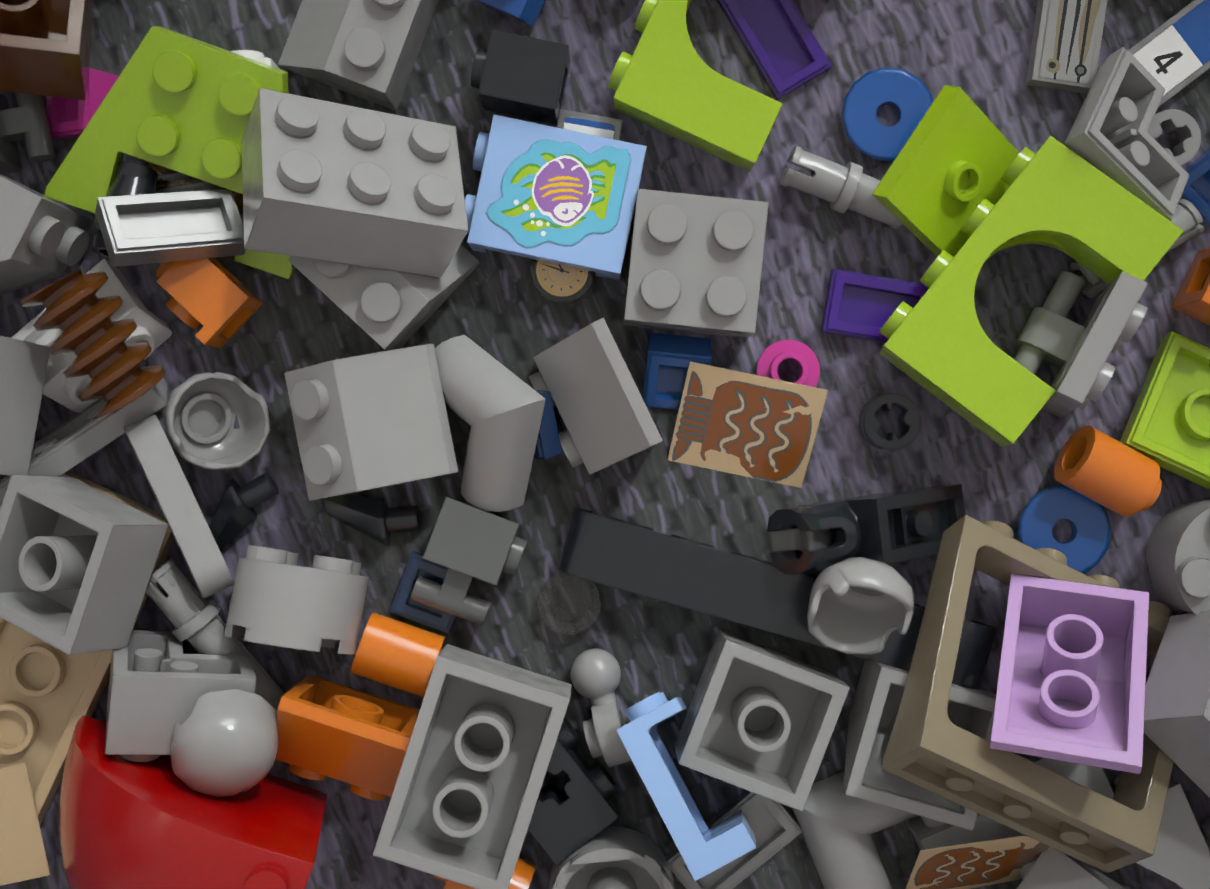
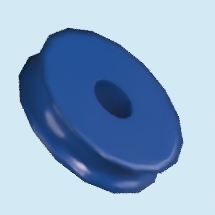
M884 67L869 71L852 84L844 98L842 120L846 135L859 151L877 160L894 161L933 103L932 94L920 78L904 69ZM883 105L893 107L898 113L897 124L891 127L880 124L876 116L877 109Z
M1062 484L1045 488L1029 500L1020 515L1017 533L1019 542L1033 549L1052 548L1062 552L1067 558V566L1085 574L1097 566L1107 552L1112 530L1108 512L1104 506ZM1065 519L1071 524L1072 535L1067 541L1059 543L1054 539L1052 529L1057 521Z

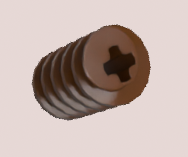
M81 269L18 302L21 307L45 305V312L33 326L36 331L60 329L61 335L48 350L52 355L69 352L75 353L77 357L63 373L66 378L89 375L91 381L78 397L81 402L104 399L106 404L93 418L97 419L120 409L152 390L165 376L166 371L162 365L139 366L151 352L152 348L148 342L126 345L125 341L137 328V323L134 319L118 321L110 319L122 305L121 297L109 296L98 298L96 296V293L107 282V274L105 272L83 274Z

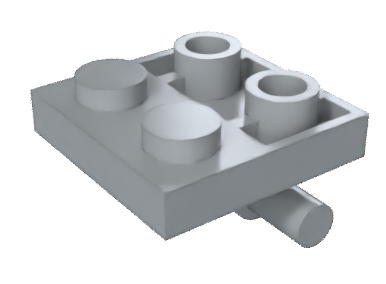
M1067 271L1060 273L1043 307L1034 308L1016 341L1021 347L1014 360L1034 375L1043 359L1060 366L1049 385L1056 391L1042 409L1062 418L1077 407L1084 410L1090 400L1096 402L1099 399L1116 368L1106 362L1109 354H1114L1122 342L1128 343L1147 312L1148 307L1138 303L1148 284L1147 282L1122 271L1097 297L1081 326L1066 317L1085 281L1081 277Z

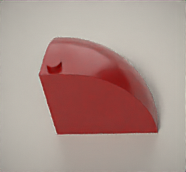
M84 715L81 716L75 725L66 755L59 799V836L63 867L70 889H305L315 862L328 794L267 774L264 779L248 791L240 792L235 796L213 797L192 791L174 774L171 766V755H161L159 758L147 762H134L123 759L120 755L105 754L106 722Z

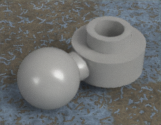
M598 648L588 649L579 654L574 660L570 677L575 690L591 701L592 719L583 721L584 733L590 753L593 758L603 756L607 766L610 768L632 761L616 731L626 725L622 708L614 693L620 682L621 669L616 658L608 651Z

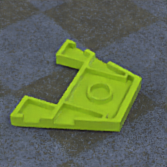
M161 26L151 27L47 185L44 196L96 214L98 197H106L116 177L118 164L123 162L124 154L243 194L242 139L259 88L289 94L288 72ZM246 249L244 255L235 256L234 258L236 262L289 280L293 277L296 269L288 261L291 257L290 255Z

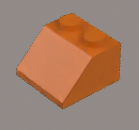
M309 674L281 697L276 719L279 743L275 759L288 763V770L299 777L320 781L328 776L349 783V790L360 797L370 800H384L386 796L392 797L420 710Z

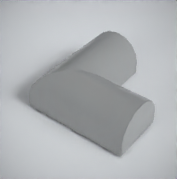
M1122 47L1110 54L1102 62L1064 145L1171 221L1188 181L1189 174L1148 133L1164 95L1165 88L1128 50Z
M466 335L450 338L439 344L435 348L445 405L471 426L460 484L461 495L473 506L486 511L502 512L524 505L546 399Z
M845 771L813 783L803 811L792 809L803 831V837L824 889H892L871 834L918 815L845 795L843 792Z

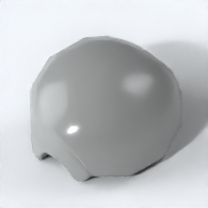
M206 372L193 375L172 390L162 413L166 436L175 452L189 463L208 470L241 468L261 453L271 431L268 405L264 397L249 388L236 376L222 372ZM236 415L240 429H234Z
M855 557L829 566L817 576L811 590L807 614L808 632L822 645L846 654L872 655L880 653L884 649L889 635L894 630L899 629V633L902 635L907 633L914 606L912 587L893 567L884 562Z
M239 689L208 692L201 695L197 699L191 716L183 724L177 722L174 726L173 740L170 744L171 766L174 774L192 791L213 797L235 796L240 792L248 791L264 779L274 765L279 743L276 710L262 696Z

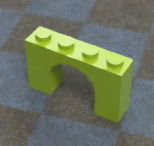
M645 0L634 29L643 33L633 55L624 51L621 53L608 83V88L616 91L613 97L614 109L751 172L783 103L717 73L700 58L692 45L686 24V13L692 0Z
M1051 135L1037 153H1034L1026 146L1000 178L1010 185L1008 190L996 205L985 198L982 200L960 229V231L969 236V239L954 257L943 250L919 280L929 288L914 308L902 301L879 331L889 339L879 352L881 356L1001 447L1014 444L1056 390L998 348L982 329L976 314L974 293L976 280L983 264L990 257L1004 249L1023 244H1040L1066 253L1108 284L1122 271L1144 281L1183 232L1177 225Z

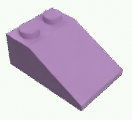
M1011 574L990 748L1140 774L1143 756L1149 592Z

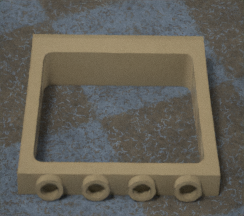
M965 515L945 530L942 535L910 671L883 758L882 769L1106 873L1153 856L1174 762L1144 732L1141 773L1136 774L1122 771L1112 800L1013 752L991 749L990 741L956 726L949 719L947 707L974 568L1009 586L1011 574L1120 588L1118 581L1112 577L1105 575L1087 576L1067 566L1066 556L1056 549H1033L1013 539V530L1005 523L999 521L980 522ZM1149 601L1147 656L1151 662V669L1170 616H1172V610L1167 605L1154 601Z

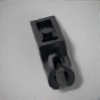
M962 484L939 485L895 493H876L776 510L769 517L767 532H770L772 550L770 556L774 567L784 574L798 575L812 571H823L829 566L855 557L876 560L888 565L938 554L943 532L965 516Z

